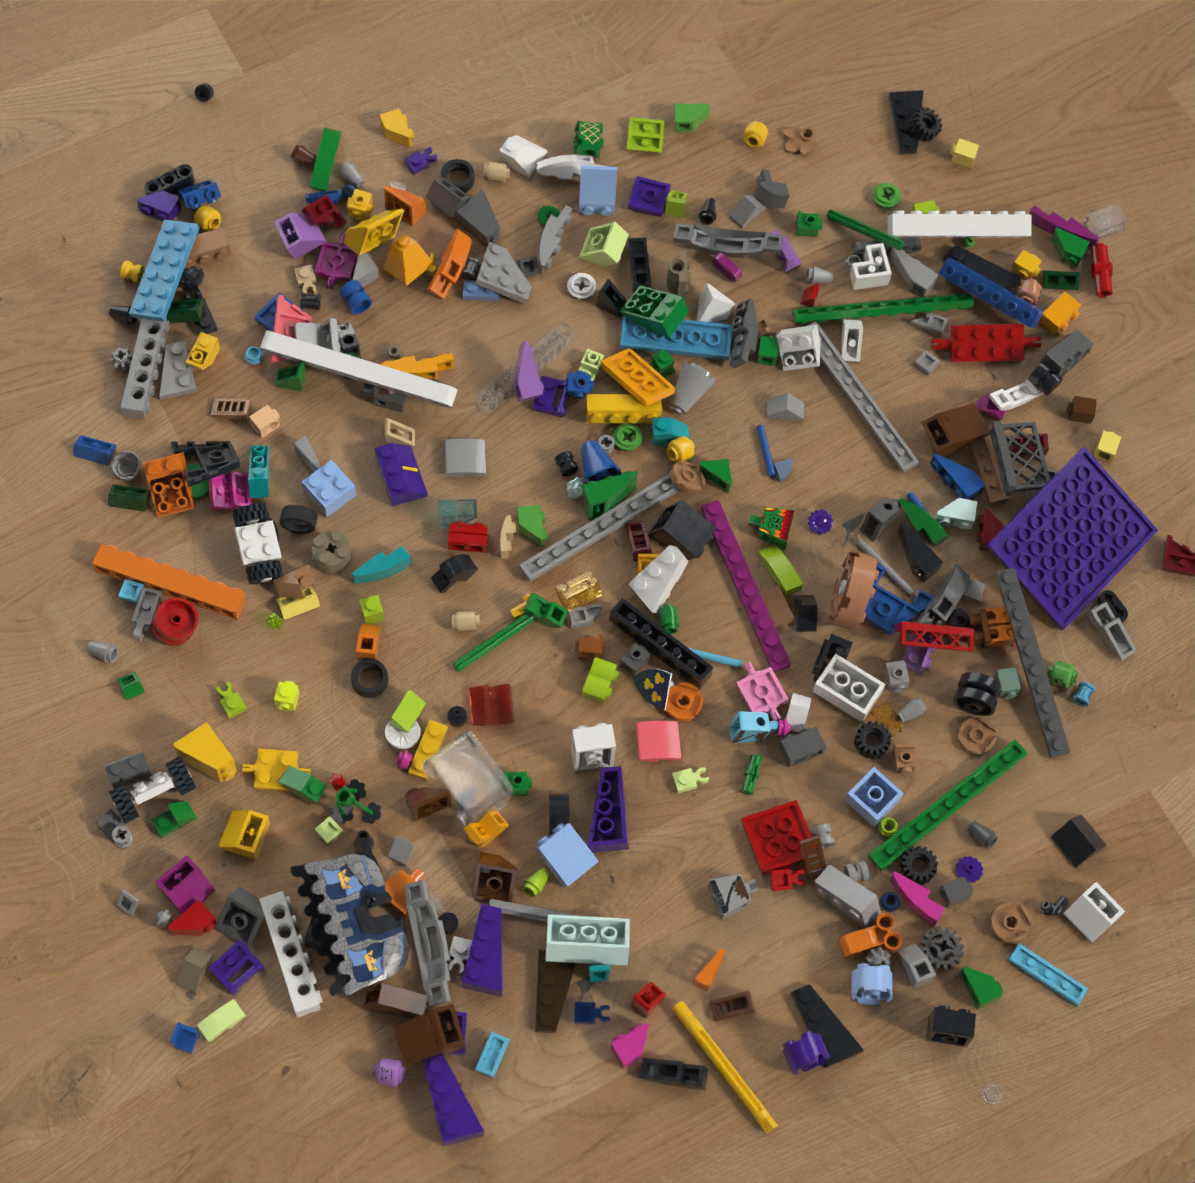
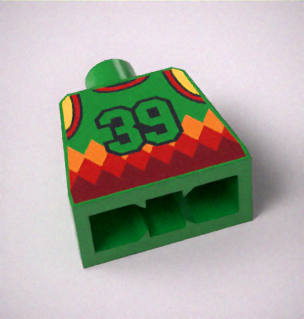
M766 507L762 517L751 515L748 526L759 528L758 539L786 549L795 510Z

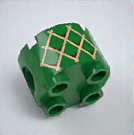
M577 121L574 131L576 136L573 140L574 155L599 158L600 148L602 149L604 139L601 138L603 123Z

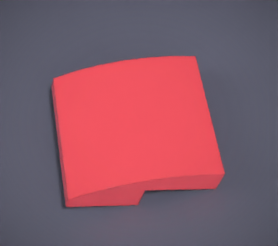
M678 721L636 723L639 761L658 762L659 760L678 761L681 759Z

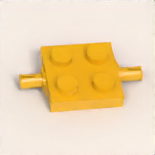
M258 749L255 765L243 764L242 772L254 773L255 789L289 791L278 783L288 766L308 774L311 773V769L299 768L298 751Z

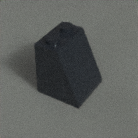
M680 500L666 507L648 533V536L665 547L669 545L677 547L687 560L699 558L703 554V547L713 539L716 527L684 500Z

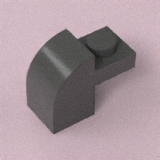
M762 169L756 179L755 198L767 207L784 209L789 198L786 183L772 182L769 170Z

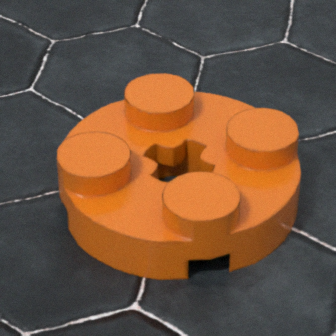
M685 682L678 683L669 689L665 712L674 720L691 722L702 710L703 697H701L699 690L694 685ZM685 698L689 704L681 706L678 700L682 701Z

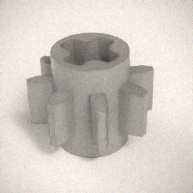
M118 347L115 352H111L113 358H110V362L114 365L115 370L121 369L125 371L131 366L133 354H129L128 348L121 349Z
M881 947L871 949L868 956H865L868 961L867 964L870 966L878 967L880 965L889 966V964H892L889 959L891 955L887 950L883 951Z

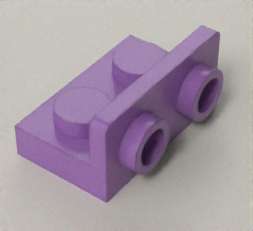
M778 230L771 232V234L780 235ZM783 236L781 254L775 255L785 272L801 266V261L786 236Z
M912 634L910 641L916 638L914 634ZM922 636L926 643H931L934 640L933 637ZM908 646L903 657L906 668L922 675L924 669L928 670L931 664L930 653H935L936 649Z

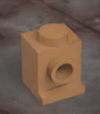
M915 743L895 744L892 750L894 773L900 772L902 775L911 774L916 769Z

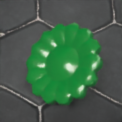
M543 206L537 213L540 224L546 226L551 215L558 218L561 212L555 206Z

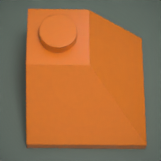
M387 185L384 187L385 208L388 210L403 209L402 219L410 225L414 226L426 213V202L422 197Z

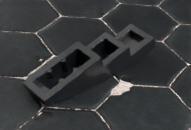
M628 238L633 294L640 285L651 288L646 238Z

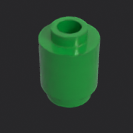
M671 604L663 605L658 610L660 627L669 634H674L678 632L679 628L678 609Z

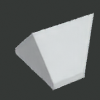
M708 283L698 299L697 321L714 323L727 320L737 304Z

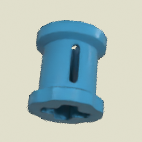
M1081 681L1078 685V692L1073 696L1072 701L1079 706L1087 707L1089 705L1088 700L1096 688L1088 682Z

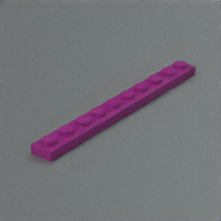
M719 500L701 505V511L705 519L716 527L713 538L769 666L773 672L790 667L791 662Z

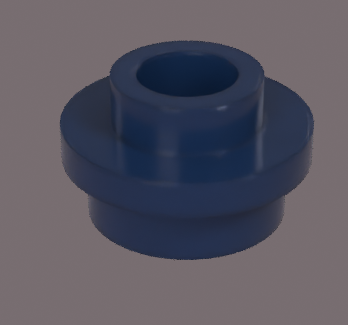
M886 892L880 898V906L886 912H894L900 905L899 897L893 892ZM886 900H891L893 905H887Z

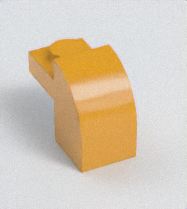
M490 811L479 822L468 824L464 831L471 842L482 848L496 839L509 825L498 811Z

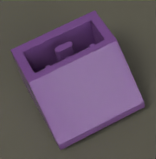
M289 213L275 221L282 240L294 259L326 242L320 227L311 225L303 213Z

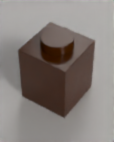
M1074 396L1072 402H1069L1067 407V413H1070L1069 420L1091 424L1095 417L1097 399Z

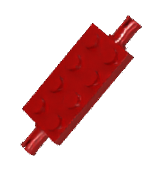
M1024 324L951 325L950 337L947 339L932 338L931 343H938L939 345H931V349H947L951 354V362L1024 361V349L1041 348V343H1034V341H1041V337H1025Z

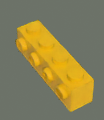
M632 394L586 395L587 423L652 424V418H661L662 416L661 400L645 407Z

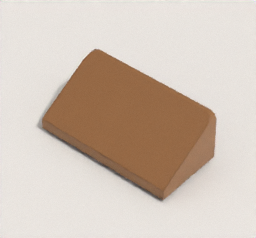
M779 585L761 594L775 628L793 622V614Z

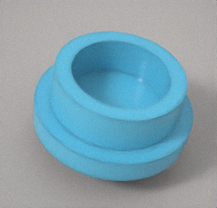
M255 346L248 348L245 352V360L252 365L259 364L263 360L262 350Z

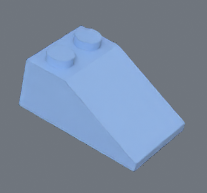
M581 166L579 214L614 215L617 167Z

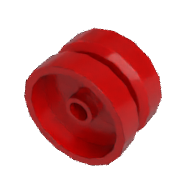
M179 597L169 598L162 602L154 614L151 623L152 632L161 643L168 646H180L186 643L196 630L199 622L198 612L194 605L186 599Z

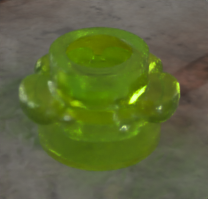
M275 612L270 615L268 614V624L273 629L276 627L281 629L280 626L284 624L282 619Z

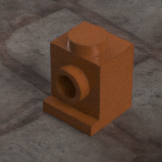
M587 635L580 637V640H576L575 651L579 652L578 658L594 660L597 657L601 659L604 635H600L599 638Z

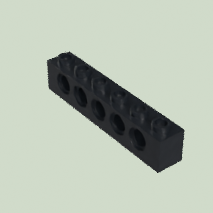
M622 598L610 611L609 621L699 690L712 676L713 667L625 599Z

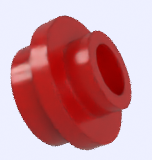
M334 772L329 780L337 792L343 789L346 781L341 774L337 775Z

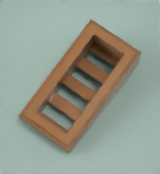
M215 398L211 416L248 422L252 406L251 400ZM219 404L222 405L221 411H217Z

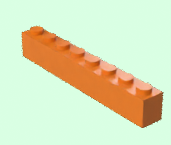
M101 544L92 562L95 572L122 581L127 579L144 585V588L162 591L163 595L171 598L179 597L186 599L195 606L238 620L246 603L245 592L240 588H230L220 581L212 582L202 575L195 576L184 569H174L167 563L160 564L154 562L149 557L142 558L136 556L131 551H121L114 545L109 544L107 546Z

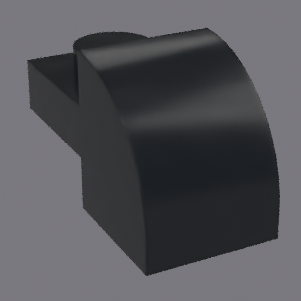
M569 793L549 794V835L554 834L552 830L561 823L563 825L569 823Z

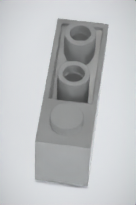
M892 248L890 258L907 287L920 297H925L935 286L938 274L933 269L921 264L919 260L906 254L904 250Z

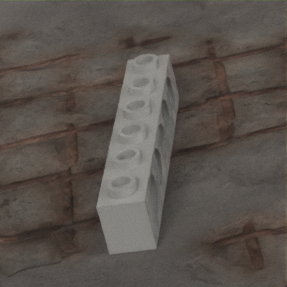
M143 318L141 320L121 404L123 417L145 419L146 414L150 413L151 402L149 401L150 397L154 396L155 386L153 384L154 380L158 379L159 372L157 367L162 362L161 350L166 345L165 332H168L170 322L167 321V318L165 321Z

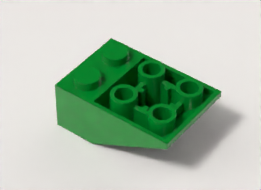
M640 285L620 312L651 332L670 338L689 313L683 297Z
M637 470L626 471L618 476H607L603 480L589 481L583 485L582 504L588 521L596 519L619 505L636 490Z

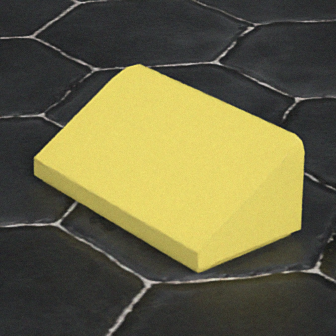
M312 585L301 589L303 598L279 597L276 599L284 619H289L320 606Z

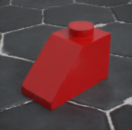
M197 900L168 925L167 928L172 935L202 936L204 933L211 932L217 922L214 915L200 900Z

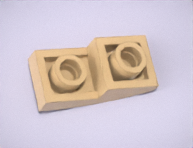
M511 515L506 516L501 530V559H507L509 551H512L511 540H513V533H516V524L511 521Z

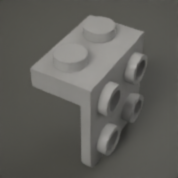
M330 318L323 324L296 323L294 325L295 339L341 352L337 319Z

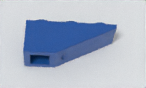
M936 453L933 454L930 462L932 469L940 474L943 482L950 486L957 499L972 500L983 492L985 484L973 470Z

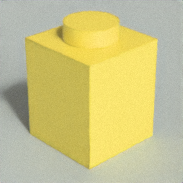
M959 138L957 145L953 144L950 154L953 155L951 162L971 168L979 145Z
M1103 431L1093 457L1111 463L1115 457L1121 436L1116 435L1114 432Z

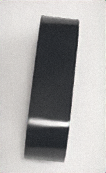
M1103 591L1098 598V603H1104L1105 597L1107 599L1110 598L1111 601L1106 602L1114 616L1116 612L1122 614L1121 617L1115 616V618H1119L1123 624L1128 617L1127 609L1113 591Z

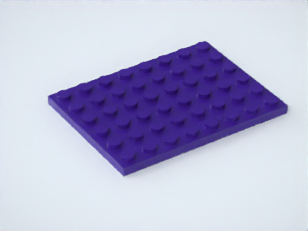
M1083 447L1006 524L986 547L1006 569L1015 567L1019 584L1055 625L1060 630H1064L1151 539L1158 529L1091 453Z

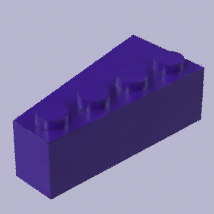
M621 766L601 768L593 820L587 844L592 853L629 849L624 780Z
M481 904L462 980V988L502 997L501 908Z
M444 1055L423 1060L443 1146L484 1136V1130Z

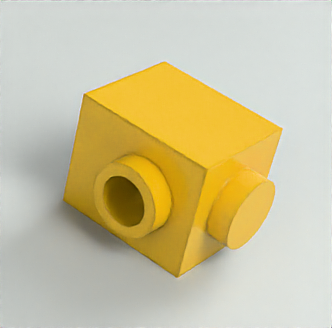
M1023 250L1015 260L1011 272L1022 277L1023 280L1036 278L1041 271L1039 266L1042 260L1036 255Z

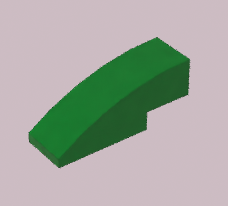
M903 498L898 500L915 529L920 533L926 531L934 544L939 545L950 538L944 527L927 511Z

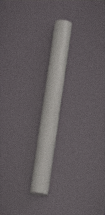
M862 539L857 543L866 554L876 557L877 564L886 569L885 573L910 597L915 593V590Z

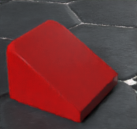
M817 283L806 288L800 304L813 307L819 293L820 284Z

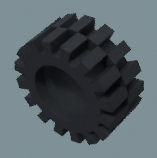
M925 107L920 108L910 117L908 122L910 123L908 125L909 128H912L910 132H914V137H919L918 140H923V142L931 141L942 131L941 127H943L940 123L942 121L941 118H937L939 116L938 113L935 115V111L933 109L930 111L928 107L926 109Z
M868 721L867 724L863 723L859 727L854 740L856 750H860L859 754L862 755L864 753L865 758L871 756V759H874L875 756L880 758L881 755H885L891 744V733H888V727L884 728L883 723L878 725V721L874 723ZM868 734H876L880 738V744L870 746L865 738Z
M921 846L911 847L901 859L900 871L904 873V877L917 884L923 885L925 882L928 883L938 869L936 855L933 856V851H927L925 846L923 849H921ZM914 859H922L926 863V870L923 872L915 871L911 865Z

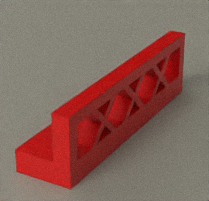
M904 621L895 624V632H900L899 645L973 652L974 629ZM906 633L916 636L913 641H905ZM930 635L934 640L931 643H926L922 636ZM949 637L952 642L944 645L939 638ZM968 639V647H962L957 640Z

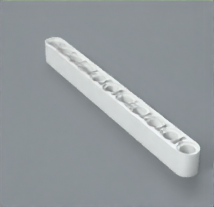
M271 331L265 332L260 349L264 352L296 362L302 361L305 365L446 408H452L458 391L449 385Z

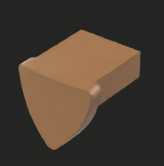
M767 317L758 318L757 343H760L761 336L776 337Z

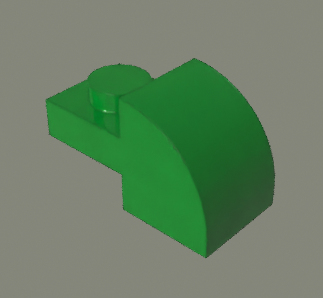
M535 592L530 594L524 607V611L535 617V622L550 628H561L568 610L556 602H548Z

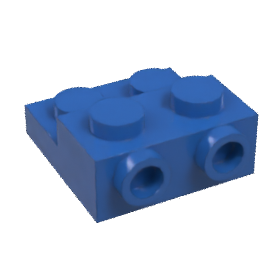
M212 179L177 190L186 208L190 207L191 210L200 207V204L207 202V204L218 201L217 198L221 197L218 185Z

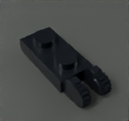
M199 287L194 288L197 298L203 300L201 321L194 322L199 335L201 332L210 334L218 331ZM185 291V299L191 300L190 293H188V291Z

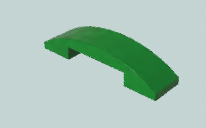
M324 127L309 188L323 192L327 191L341 131Z

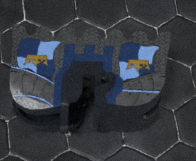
M350 854L290 867L293 877H301L304 880L303 884L298 887L297 893L300 897H308L310 899V903L304 907V914L307 917L316 918V923L311 926L310 933L314 937L320 936L323 939V942L317 946L316 952L319 956H327L329 958V962L323 967V973L326 976L335 977V982L329 987L332 997L343 991L346 995H350L368 985L391 977L402 970L409 955L408 941L401 927L405 923L403 917L395 919L390 914L370 917L368 909L393 900L389 892H386L382 873L373 860L365 855Z

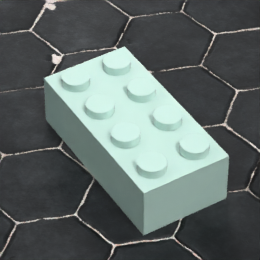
M548 914L546 961L628 966L630 919Z

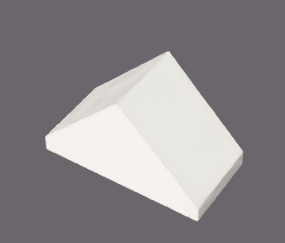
M795 693L792 694L786 716L791 732L799 734L804 729L812 698Z

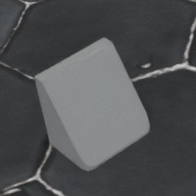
M396 836L388 858L407 865L415 849V844Z

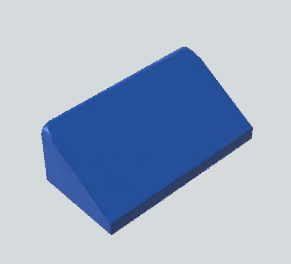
M81 435L74 444L73 455L109 465L117 445Z

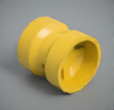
M127 260L124 261L120 270L121 278H130L136 283H140L144 274V266L139 264L133 265L132 262Z

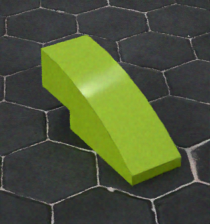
M776 545L758 551L773 582L779 585L784 597L802 590L803 583L787 557Z

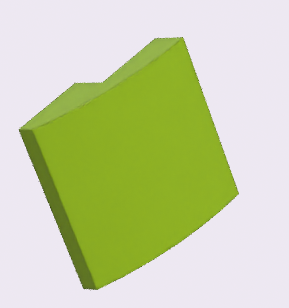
M630 117L627 150L662 153L665 120Z

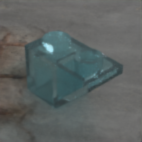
M476 499L438 501L440 528L449 527L450 523L455 521L467 523L477 518Z

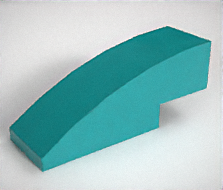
M402 546L388 556H385L381 551L351 573L352 582L354 584L368 583L392 576L411 565V556Z

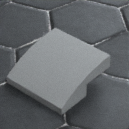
M464 438L447 439L444 441L445 475L464 477L468 474L483 477L486 474L485 440Z

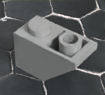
M916 944L897 951V955L913 988L922 986L934 979L936 974L928 957Z

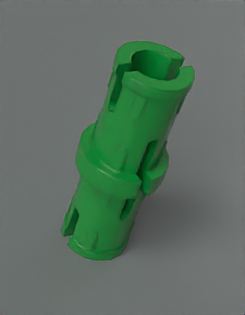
M750 755L747 770L744 771L745 778L741 789L743 794L753 795L756 780L760 776L758 772L763 759L760 755Z

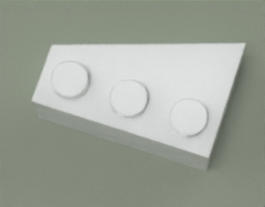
M669 545L629 585L651 612L659 614L658 610L662 608L666 599L669 598L673 586L678 582L689 561L677 547Z

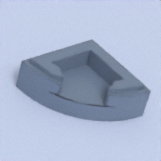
M792 458L774 463V469L779 482L785 480L791 473L793 466Z

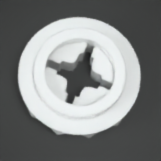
M574 274L568 280V292L571 293L572 297L575 296L579 300L581 298L587 300L589 296H593L596 290V282L589 274ZM583 282L585 288L580 291L578 286Z

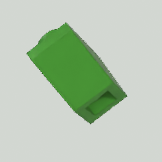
M675 104V132L694 131L709 117L710 104Z
M540 505L517 507L519 533L539 547H544L545 540H548L547 528L543 529L542 523H545L544 511H540Z

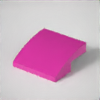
M231 471L229 474H221L209 479L211 509L234 510L238 507L252 504L249 494V473Z

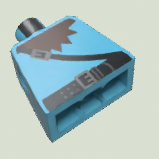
M738 712L729 724L731 743L763 741L768 733L778 732V722L769 721L767 713Z

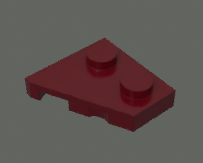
M327 194L301 210L313 226L343 227L347 223Z
M1167 535L1162 570L1195 577V553L1184 544L1181 546L1173 540L1174 537L1171 535Z

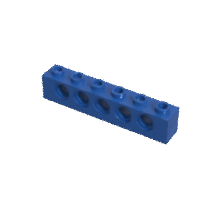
M953 258L946 259L938 274L1030 328L1037 326L1045 312Z

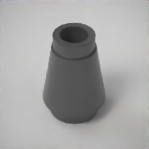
M976 820L968 827V830L982 847L989 849L998 839L995 835L996 832L978 823Z

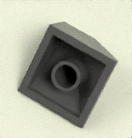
M241 887L236 889L228 896L215 926L217 930L238 942L240 940L248 949L251 947L264 917L257 897Z

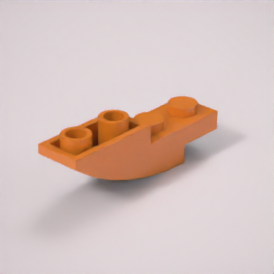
M459 229L455 230L440 259L442 262L427 288L428 291L440 299H445L451 285L456 283L470 250L472 239Z

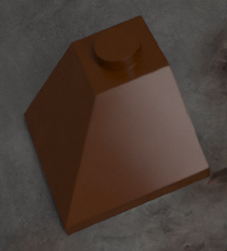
M429 787L410 789L405 794V802L414 822L451 807L450 791Z
M481 852L477 862L472 898L484 901L495 899L512 903L518 868L501 855Z

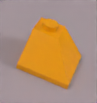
M404 234L391 245L383 270L407 286L430 268L433 262L415 240Z

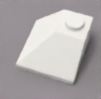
M518 135L512 136L506 140L499 150V163L507 164V167L530 178L537 168V162L543 160L547 150Z

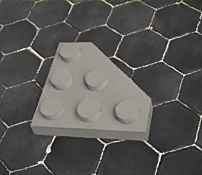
M489 242L475 284L526 304L532 288L507 249Z

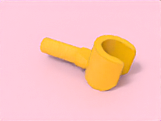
M430 253L429 257L432 262L434 261V253ZM432 265L425 273L434 277L437 266Z

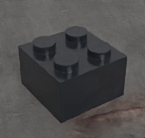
M945 1005L935 1007L928 1016L926 1041L967 1047L974 1038L976 1014L971 1013L968 1009L952 1010L949 1006Z

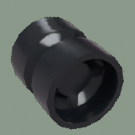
M1043 361L1030 374L1028 380L1035 386L1039 385V390L1048 396L1059 386L1063 378L1057 372L1052 373V368Z

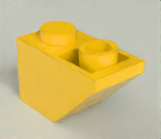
M400 109L380 114V126L386 139L412 147L414 134L412 129L407 126L406 115H402Z
M201 332L185 364L201 370L212 365L220 350L218 338Z

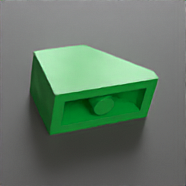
M1056 228L1052 237L1060 259L1068 265L1078 267L1089 245V241L1060 228Z
M292 766L287 767L278 781L279 784L309 805L317 803L327 788L324 783L311 774Z
M963 967L959 972L977 1010L1000 1000L1003 996L1002 986L998 981H995L993 976L969 967Z

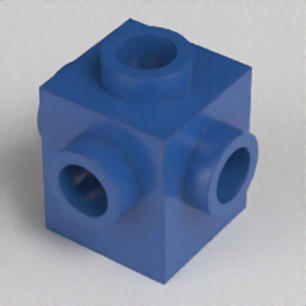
M584 371L569 372L567 374L565 394L573 395V398L583 399L589 392H592L593 381H591V375H587Z

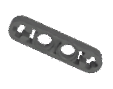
M918 237L899 238L904 242L902 250L906 254L916 253L922 249L921 240ZM877 240L857 242L852 246L853 255L863 258L866 245L880 244L881 242ZM884 244L886 255H891L893 247Z

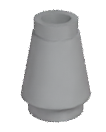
M348 161L340 167L339 172L344 179L357 188L363 185L365 181L354 163Z
M812 266L807 268L805 280L810 284L832 283L833 273Z
M91 641L87 648L88 652L106 663L114 662L118 656V648L114 644Z
M918 697L909 701L896 714L899 720L904 723L924 715L923 712L927 709L923 701Z

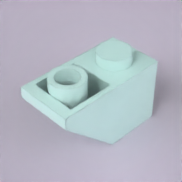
M958 498L939 510L935 519L942 526L950 525L962 530L972 529L975 522L977 501Z

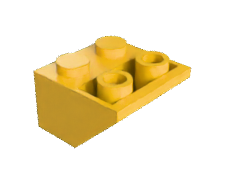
M232 810L218 848L257 860L270 826L269 816L251 810Z

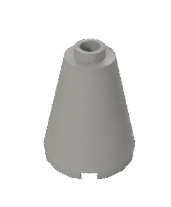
M685 361L682 365L675 386V393L670 402L671 410L679 415L681 413L686 414L716 382L714 376L712 379L709 377L710 373L695 363L687 365L688 361Z

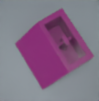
M187 855L155 881L161 893L181 914L197 900L203 902L216 891L202 871Z

